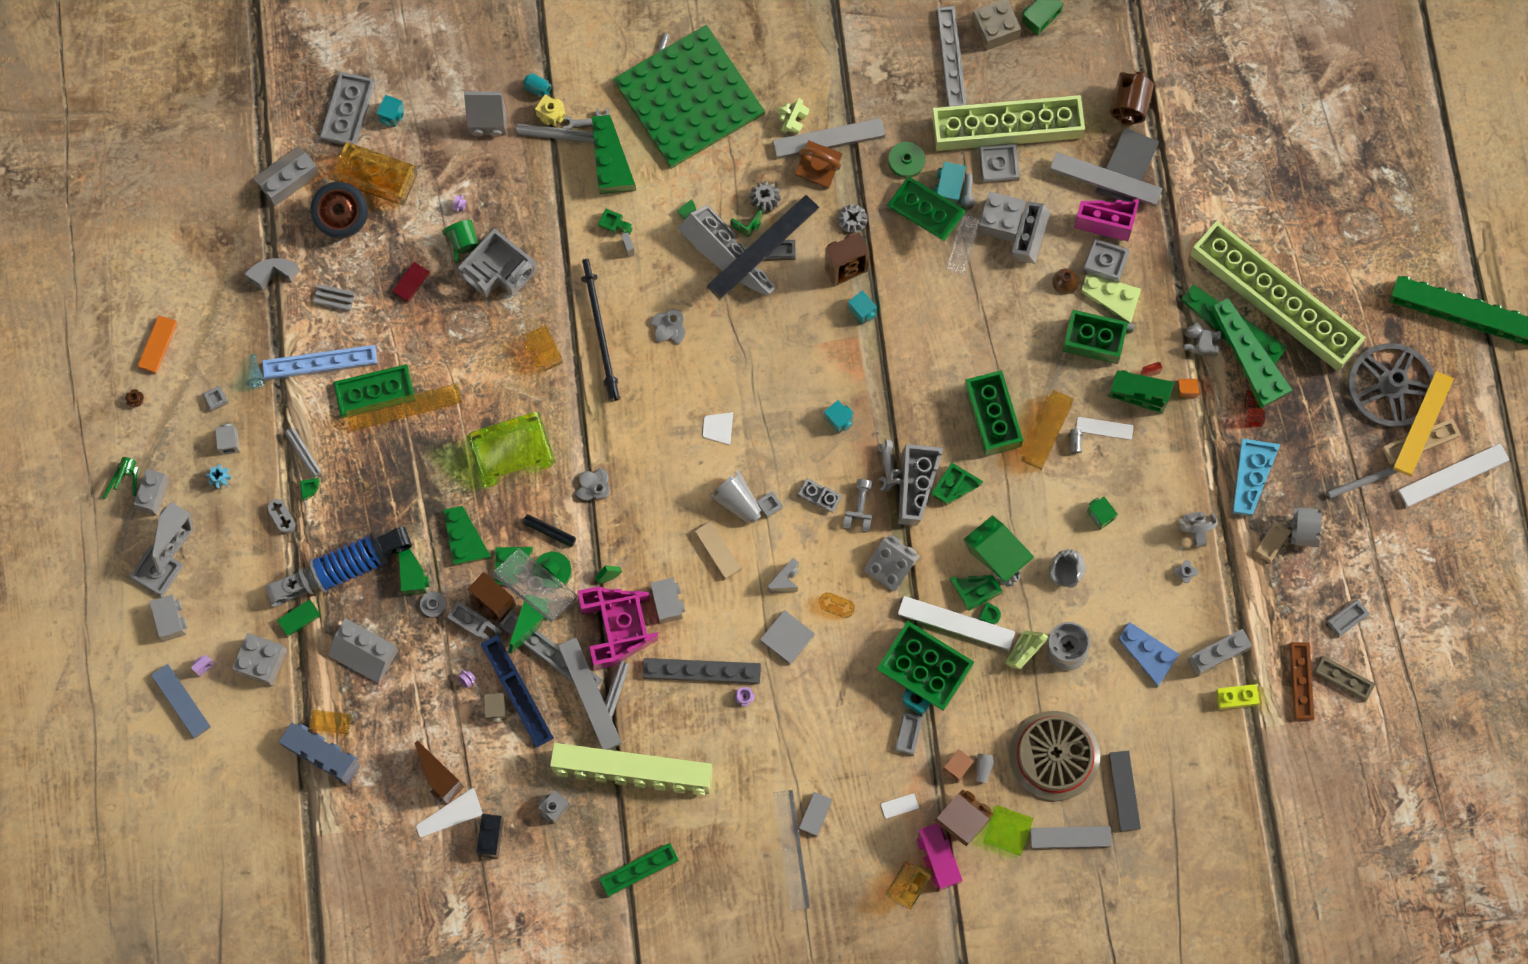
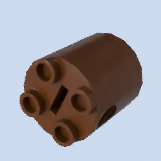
M1138 71L1135 74L1119 73L1110 109L1111 116L1124 125L1144 122L1154 82L1146 78V74Z

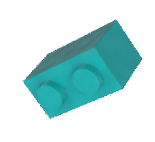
M944 162L943 168L939 167L937 178L940 179L939 185L935 184L934 191L958 205L966 166Z

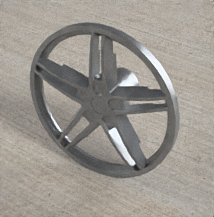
M1385 343L1369 348L1357 358L1349 374L1348 387L1353 404L1365 418L1375 424L1390 428L1405 427L1413 424L1417 415L1409 419L1405 418L1403 394L1425 396L1426 392L1408 390V386L1422 390H1428L1429 385L1408 380L1407 372L1413 356L1425 367L1430 378V384L1435 375L1429 362L1420 353L1405 345ZM1385 349L1404 351L1392 371H1389L1370 355ZM1406 353H1409L1410 356L1404 369H1398ZM1364 359H1366L1377 370H1379L1382 373V375L1380 376L1371 366L1368 365V363ZM1362 363L1379 380V383L1357 395L1355 377ZM1376 390L1380 391V394L1362 402L1359 400ZM1388 396L1395 421L1385 420L1373 415L1363 404ZM1394 399H1398L1401 421H1398Z

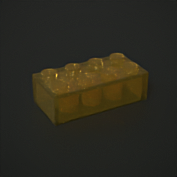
M349 142L345 143L332 172L335 182L351 184L361 192L402 206L405 205L418 175L413 164Z

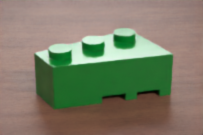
M1117 370L1108 397L1163 414L1174 382L1133 374L1125 370Z

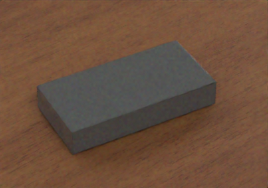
M785 240L764 260H796L795 240Z

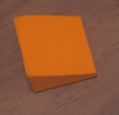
M1178 379V398H1198L1199 387L1197 379Z

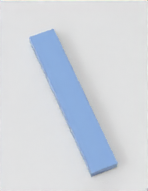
M375 345L262 360L264 380L378 365Z

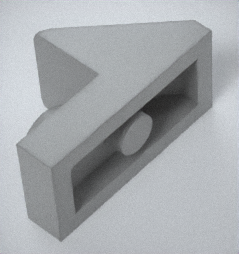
M792 558L768 585V591L770 593L797 592L798 587L789 578L793 579L799 572V562Z

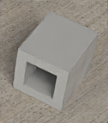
M223 424L221 427L215 428L217 450L221 455L239 453V435L235 425Z

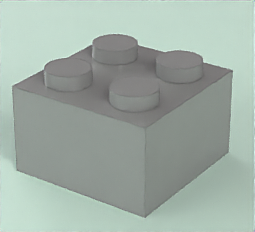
M989 191L978 233L1015 242L1025 200Z
M247 633L232 669L239 675L273 686L287 649L281 644Z

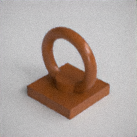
M808 140L806 147L799 150L801 160L795 176L829 189L835 172L841 168L840 160L843 153Z

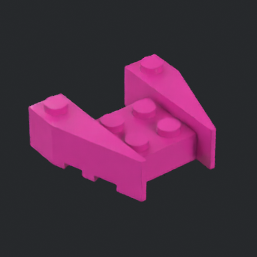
M593 587L577 591L582 615L601 611L608 643L590 646L593 670L613 667L620 661L658 641V632L647 634L640 605L641 602L649 601V592L604 589V587Z

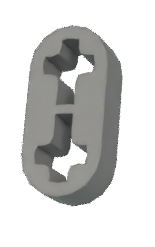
M280 499L272 500L268 505V511L278 529L284 534L292 533L296 524L286 505ZM275 505L280 507L282 514L279 515L277 511H273ZM283 518L289 523V528L287 529L282 527L284 523L281 519Z

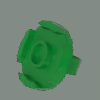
M550 551L543 553L534 563L533 573L535 580L546 590L563 588L568 584L572 575L570 561L559 552Z

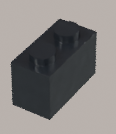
M482 814L476 852L479 857L499 859L504 823L502 816Z

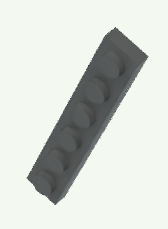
M644 658L643 679L760 684L761 663Z

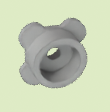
M1185 560L1181 567L1175 569V574L1184 583H1189L1193 576L1198 575V569L1193 568L1191 562Z

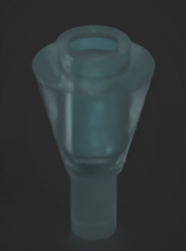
M251 354L249 355L250 366L246 385L257 389L265 384V380L257 362V355Z

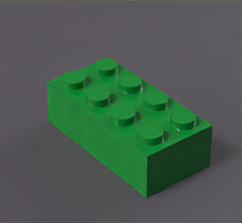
M1002 370L965 379L964 389L985 457L1022 447L1024 440Z

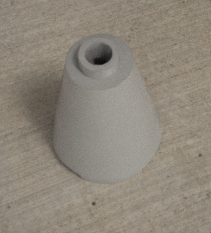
M737 470L735 478L731 475L716 489V495L711 493L709 496L746 523L749 521L754 523L761 517L759 514L761 508L743 476Z

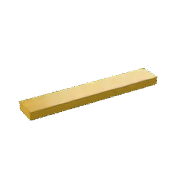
M1438 371L1435 372L1393 470L1410 477L1412 476L1454 378Z

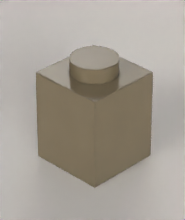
M504 693L484 694L485 719L490 721L491 724L502 723V720H507L506 697Z

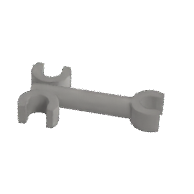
M599 108L596 109V116H602ZM606 108L604 115H610L609 108ZM565 116L563 122L570 123L568 126H563V129L593 126L592 118L572 120L571 117Z
M885 439V444H878V450L883 453L886 477L881 476L878 481L884 483L880 491L888 492L895 484H901L903 479L897 478L898 474L902 471L892 467L890 452L893 448V442Z

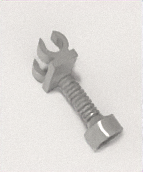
M857 479L856 488L859 489L856 512L846 511L843 528L850 529L852 518L864 520L862 531H870L872 515L863 514L866 492L871 490L872 481Z

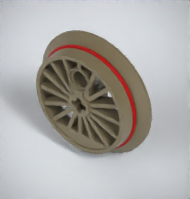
M1046 711L1030 717L1017 729L1010 745V764L1016 779L1029 793L1045 800H1067L1081 794L1095 779L1100 766V748L1094 733L1081 719L1066 712ZM1052 722H1060L1057 740H1055ZM1041 724H1048L1051 741L1041 728ZM1063 725H1070L1071 729L1060 743ZM1036 728L1045 743L1030 732ZM1075 729L1081 734V736L1073 741L1067 742ZM1030 739L1042 748L1031 746ZM1084 739L1087 746H1084L1080 741ZM1077 747L1080 750V754L1073 755L1070 752V748ZM1054 750H1056V753H1062L1058 758L1055 755H1051ZM1032 751H1034V752H1039V753H1043V754L1033 755V754H1032ZM1085 751L1089 752V758L1082 757ZM1043 759L1037 764H1034V760ZM1079 761L1088 763L1086 770L1073 762ZM1047 763L1037 777L1036 769ZM1067 765L1082 774V776L1076 780ZM1051 766L1048 784H1045L1040 780ZM1055 767L1057 768L1060 786H1052ZM1061 767L1064 769L1072 783L1067 785L1064 784Z

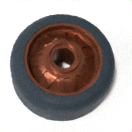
M331 182L321 187L315 193L311 201L310 213L315 226L322 233L332 238L342 239L351 237L362 229L367 220L368 205L363 194L353 185L345 182ZM336 205L343 206L344 211L341 215L334 213Z

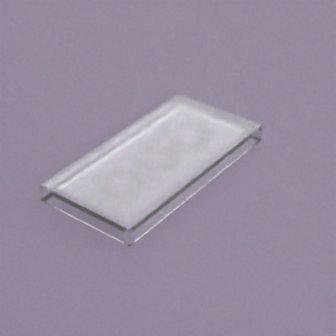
M519 548L493 572L495 578L551 623L577 599L576 593Z

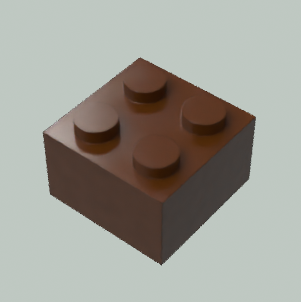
M484 572L468 588L471 602L479 609L483 607L486 615L493 621L497 619L502 622L510 610L516 606L513 596Z

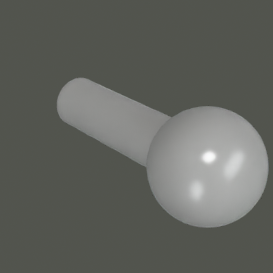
M965 174L964 196L960 200V205L964 209H971L975 205V199L972 196V174Z

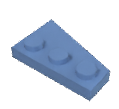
M1130 622L1118 639L1131 656L1142 666L1145 673L1151 677L1157 687L1179 655V653Z

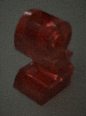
M1246 390L1244 408L1248 412L1245 417V427H1262L1265 422V411L1263 408H1260L1252 390Z

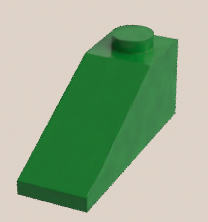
M411 549L399 552L401 592L404 596L426 594L427 587H430L429 576H426Z
M526 595L509 644L508 653L512 654L541 627L543 620L547 621L550 609H547L549 601Z

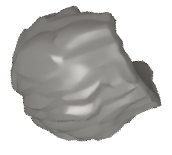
M1073 549L1059 551L1052 559L1049 567L1051 581L1059 586L1076 587L1084 576L1086 569L1082 555Z

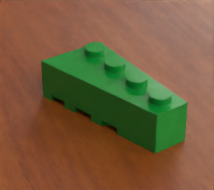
M611 115L592 116L599 194L636 191V185Z

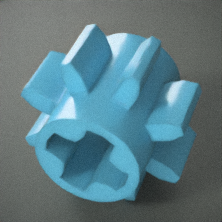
M220 464L215 468L210 467V474H206L207 478L211 479L209 481L210 486L216 484L217 489L224 485L227 487V481L232 479L227 474L229 469L227 467L222 469Z

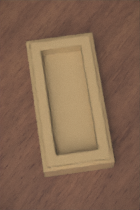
M1275 521L1254 553L1268 563H1271L1292 531Z

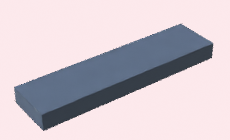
M166 664L152 674V677L194 738L211 728L169 664Z

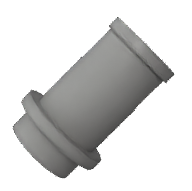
M1070 429V433H1068V436H1070V453H1076V451L1077 453H1082L1083 433L1081 429Z

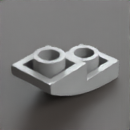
M806 478L797 496L832 513L842 497L830 488L822 487L809 478Z

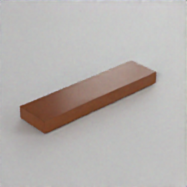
M1290 642L1294 721H1313L1315 717L1310 642Z

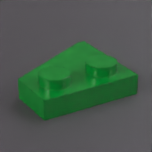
M951 463L931 496L949 505L980 487L983 481L956 464Z
M993 575L950 578L952 585L968 611L1003 593Z

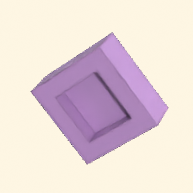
M207 655L204 657L200 656L194 661V665L191 668L201 677L215 663Z

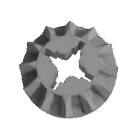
M852 204L846 207L843 206L838 214L839 226L849 233L861 231L867 224L865 209H862L859 205ZM849 214L852 216L857 215L855 222L854 220L848 221Z

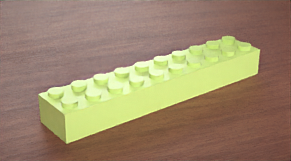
M1218 221L1212 225L1193 247L1190 256L1339 372L1366 338L1364 335Z

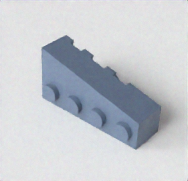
M291 722L279 743L348 786L361 766L357 762L358 758L349 752L347 754L342 752V748L332 742L331 744L325 742V738L318 733L311 734L308 732L309 728L303 724L298 723L296 725Z

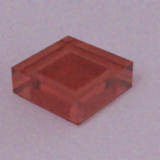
M1161 362L1144 366L1140 375L1152 377L1160 374L1163 368Z

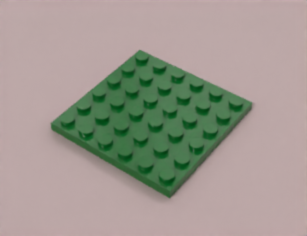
M707 24L613 78L614 83L671 169L765 114V110Z

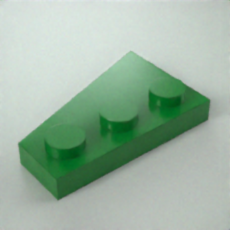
M458 506L444 509L453 565L457 566L492 559L464 507Z

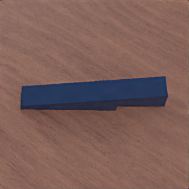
M498 634L481 643L485 654L535 746L539 747L554 739Z

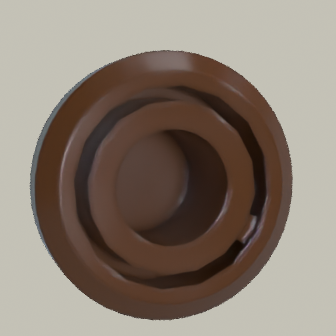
M1067 268L1058 270L1052 279L1053 287L1062 294L1074 292L1079 283L1077 274Z

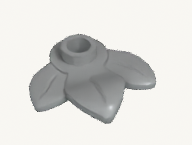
M672 309L667 313H658L652 318L650 323L657 327L655 332L657 342L666 341L670 337L676 344L682 342L685 336V329L682 325L684 317L679 310ZM673 315L677 316V320L675 322L671 321V317Z
M599 468L595 474L590 471L580 473L579 481L582 487L575 492V495L585 501L593 498H607L610 493V487L607 483L609 479L608 473L602 468Z

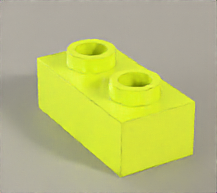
M1257 684L1218 688L1216 690L1218 710L1254 707L1260 704Z

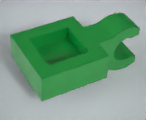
M606 208L598 222V227L612 233H616L617 229H619L623 233L628 232L630 235L633 230L632 224L622 221L623 215Z

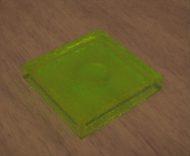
M996 805L983 843L1021 856L1034 818Z

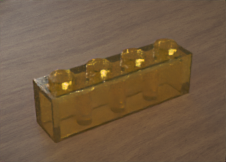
M1053 390L1051 395L1047 394L1043 405H1046L1044 411H1039L1035 420L1038 424L1036 428L1032 427L1028 434L1030 441L1028 445L1024 443L1020 451L1022 462L1037 469H1043L1073 405L1074 398L1056 390Z

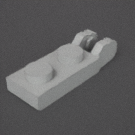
M457 601L447 616V619L485 641L492 638L484 634L487 627L498 635H501L503 632L491 624L488 619Z

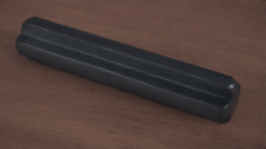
M529 514L523 519L524 525L565 545L573 547L576 542V537Z

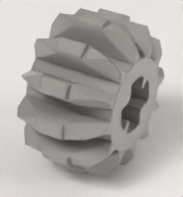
M767 181L764 182V185L758 182L757 187H752L753 193L749 194V198L752 199L750 204L755 206L756 211L762 208L763 213L766 212V209L772 212L773 207L779 206L778 201L781 200V196L778 194L780 190L779 188L775 189L774 183L769 186Z

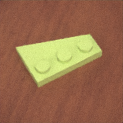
M1087 273L1081 292L1098 304H1102L1111 310L1110 312L1114 315H1118L1125 322L1131 324L1141 289L1120 282L1115 283Z

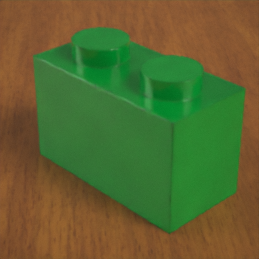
M1034 0L1035 3L1031 7L1027 6L1023 10L1022 23L1038 36L1062 12L1063 2L1060 0Z

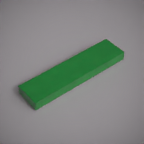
M668 843L599 878L607 897H610L679 862V859L671 843Z

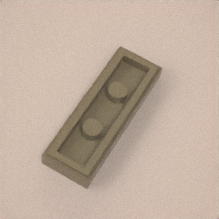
M1325 656L1321 657L1313 674L1365 702L1375 686V683Z

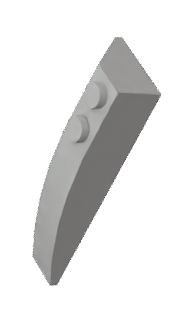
M708 205L690 213L678 227L682 235L695 246V249L722 271L746 250L742 243L738 244L734 239L735 233ZM756 267L740 281V283L765 296L776 290V287L764 271L758 270Z

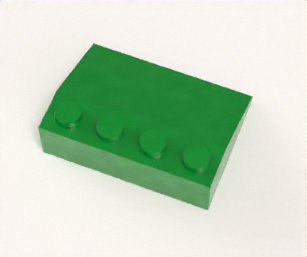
M907 621L876 670L944 711L971 671L974 661Z

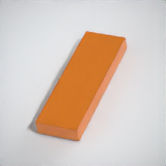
M158 315L139 361L138 367L140 369L157 374L177 325L176 320Z

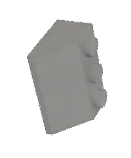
M297 146L253 179L273 205L276 206L319 176L320 173L307 153Z
M345 618L334 636L328 656L379 684L399 650L396 645Z

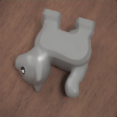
M1199 323L1189 326L1185 336L1193 339L1198 338L1196 346L1185 344L1183 349L1201 356H1217L1219 346H1214L1212 342L1218 344L1221 331L1213 332L1202 329Z

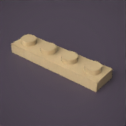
M1453 418L1433 426L1422 452L1461 436ZM1407 437L1382 448L1390 465L1396 463Z

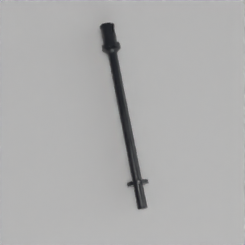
M583 259L585 276L581 277V281L587 283L606 374L603 383L607 388L609 402H613V399L618 401L620 400L617 386L619 382L618 378L613 376L594 281L598 277L597 274H592L589 259Z

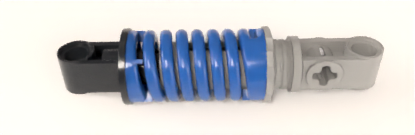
M406 527L395 528L379 537L374 532H371L363 539H357L356 543L350 542L349 546L344 545L343 550L337 548L336 553L335 551H330L329 556L328 554H323V558L316 557L310 559L309 567L301 568L299 572L270 583L265 587L271 606L283 605L287 601L300 597L303 594L314 593V590L319 588L325 593L331 587L335 588L338 584L342 585L344 581L348 582L351 578L355 579L358 575L362 576L365 572L369 573L371 569L376 570L378 565L387 566L388 557L412 547Z

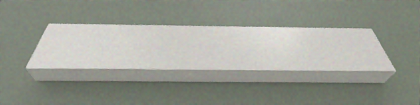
M1500 443L1398 490V493L1406 508L1505 464L1509 461V458Z
M906 596L903 597L898 616L1007 651L1010 650L1015 631Z

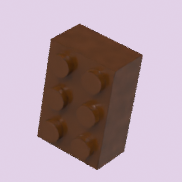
M860 232L857 234L851 233L839 242H831L825 248V270L834 287L868 272L870 251Z

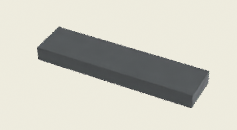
M1129 750L1110 752L1109 759L1120 832L1140 830L1141 826Z

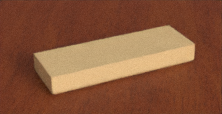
M712 521L695 530L696 535L725 580L742 570Z

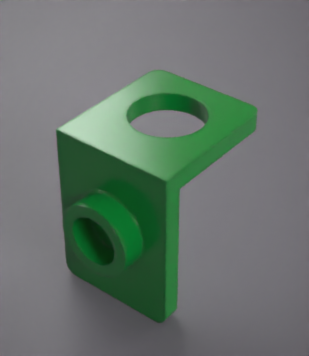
M758 211L748 227L731 218V227L749 237L753 230L757 231L761 225L762 211Z

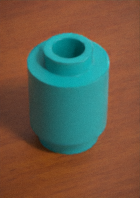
M534 73L526 75L523 80L524 89L538 97L548 95L552 85L548 83V80Z

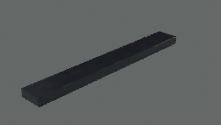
M805 195L707 285V288L721 300L819 209V206Z

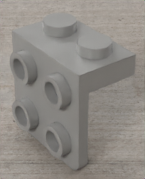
M888 535L882 540L866 565L865 572L890 590L896 591L911 567L918 562L920 556L917 555L916 550L901 544V540L897 537Z

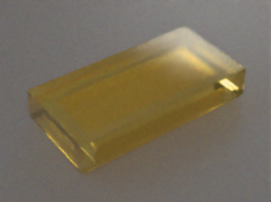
M312 710L309 729L349 734L352 715Z

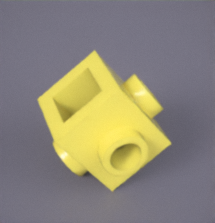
M544 95L535 108L537 117L546 125L551 124L556 127L558 122L561 123L566 115L563 102L557 98L552 99L547 95Z

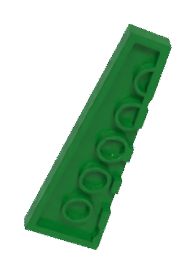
M1192 285L1182 298V302L1200 319H1203L1211 329H1214L1216 332L1221 331V338L1226 342L1225 334L1222 332L1211 310L1214 305L1220 302L1195 285ZM1242 317L1270 359L1276 364L1287 349V346Z
M1227 298L1214 305L1211 310L1222 332L1225 334L1228 344L1232 346L1235 352L1234 356L1237 362H1240L1243 368L1242 372L1245 378H1248L1251 390L1260 408L1289 394L1292 391L1291 387L1231 301Z

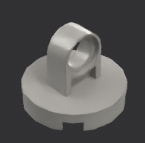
M1193 512L1185 514L1183 520L1181 518L1178 519L1180 530L1193 533V541L1196 548L1206 546V531L1214 529L1218 525L1217 515L1214 513L1206 516L1204 512Z

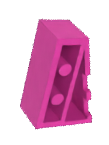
M1134 199L1130 202H1122V200H1116V202H1104V200L1081 201L1074 228L1128 242L1139 199Z
M935 823L919 829L916 842L919 850L923 849L926 857H923L926 868H930L933 874L930 878L934 888L938 887V890L941 891L962 883L963 880L942 827Z

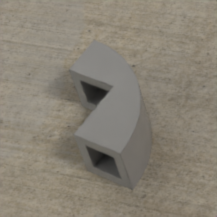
M273 258L255 264L245 273L248 281L264 290L276 273L292 282L300 272V269L296 263L290 260Z

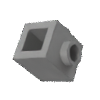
M554 790L549 796L545 795L539 802V809L542 812L540 816L548 823L550 820L556 823L571 805Z

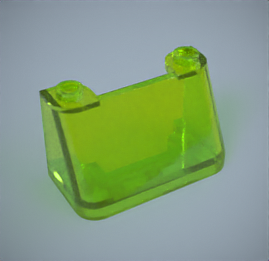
M539 412L525 414L473 431L467 435L483 486H494L498 484L500 476L536 464L538 467H542V469H547L556 463Z

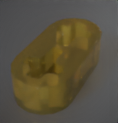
M826 592L819 599V605L824 611L842 618H850L854 614V604L846 598ZM829 597L831 598V602L835 603L836 605L829 604L828 606H825V602L823 601V599L827 600V598ZM846 604L849 605L851 611L843 613V609L838 607V605L845 607Z

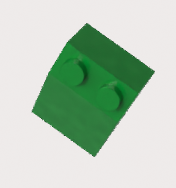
M993 515L964 538L969 552L1004 582L1034 558L1015 535Z

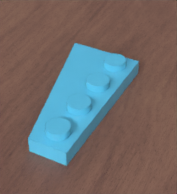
M1242 438L1233 514L1253 515L1281 444Z

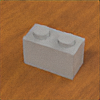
M146 469L134 502L135 507L139 511L153 515L158 514L170 481L164 473Z
M673 578L652 582L651 588L660 624L683 619L682 613L685 612L683 601H679L677 595L681 594L679 583H674Z
M169 595L150 601L159 638L163 642L186 635L187 623L185 618L181 617L180 611L183 609L179 599Z

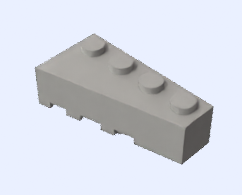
M906 444L903 448L901 462V479H903V482L900 484L898 524L917 526L920 523L944 448Z

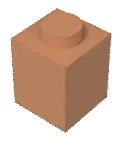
M958 749L943 769L944 775L950 781L954 782L956 780L959 783L973 765L974 760Z

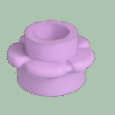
M463 195L455 196L452 209L456 210L457 213L465 209L467 200H464Z
M462 670L461 674L457 677L461 685L465 688L474 686L475 676L470 671Z
M749 687L739 688L736 691V702L742 706H748L750 702H753L754 694L752 689Z

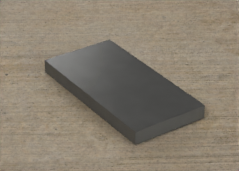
M1125 128L1106 169L1142 181L1159 142ZM1097 187L1095 192L1114 201H1133L1131 198Z

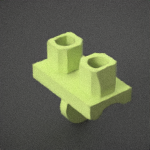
M798 98L797 102H794L792 106L786 103L784 107H778L779 120L784 121L785 119L780 130L781 132L786 133L789 131L794 134L800 132L803 124L795 119L798 116L804 120L809 113V109L802 105V99Z

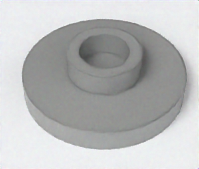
M429 592L422 597L420 608L426 616L435 618L444 613L446 600L438 592Z

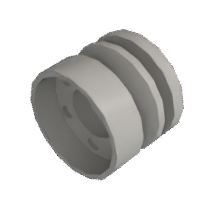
M1064 622L1057 625L1051 631L1048 640V656L1050 661L1057 668L1063 670L1079 668L1086 661L1089 652L1090 639L1087 631L1081 625L1073 622ZM1067 646H1070V652L1066 651Z

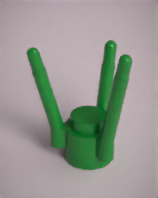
M129 457L121 458L102 499H106L113 485V489L117 490L123 475L130 476L131 473H133L132 495L136 496L137 473L139 470L136 467V460Z

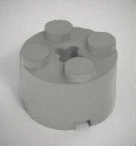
M1294 508L1292 526L1296 527H1293L1291 544H1295V546L1319 547L1322 509Z

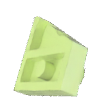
M1023 630L1005 664L1010 668L1021 669L1049 637L1044 633Z

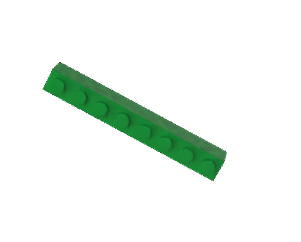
M1398 276L1394 281L1389 303L1528 346V316L1522 315L1519 311H1509L1503 309L1500 305H1490L1481 299L1468 298L1462 293L1455 294L1443 287L1436 288L1430 286L1427 282L1414 281L1408 276Z

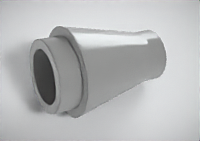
M977 754V758H975L977 782H988L994 764L992 755Z

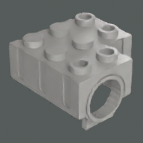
M494 228L459 265L457 271L463 280L485 298H488L499 285L514 297L538 271L536 261Z

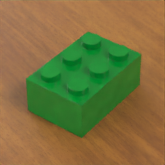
M1072 309L1062 352L1118 364L1128 322Z

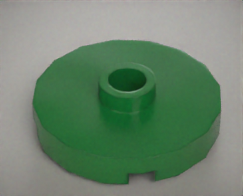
M901 142L891 149L888 164L895 175L905 178L908 176L914 177L924 168L925 154L919 145L913 142ZM904 157H909L910 160L907 161Z

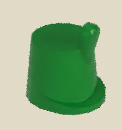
M472 220L459 221L442 230V234L448 236L453 246L456 263L461 262L458 254L470 252L479 245Z

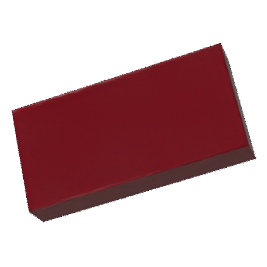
M413 262L392 292L409 303L430 272L416 262Z

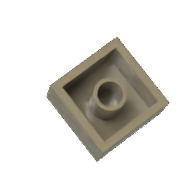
M1000 0L973 10L972 21L986 51L1020 39L1021 27L1008 0Z

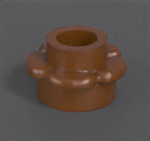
M137 389L131 390L125 396L127 405L130 407H139L143 403L144 395Z

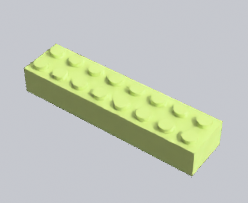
M1081 95L933 108L932 113L936 151L1083 138L1085 132Z
M554 743L550 765L553 773H556L558 777L568 778V775H573L579 780L595 778V781L600 783H607V780L615 781L617 785L626 786L627 783H633L638 788H646V785L654 786L655 790L666 791V788L674 789L676 793L693 791V794L698 796H705V793L710 794L713 773L712 764L560 743Z

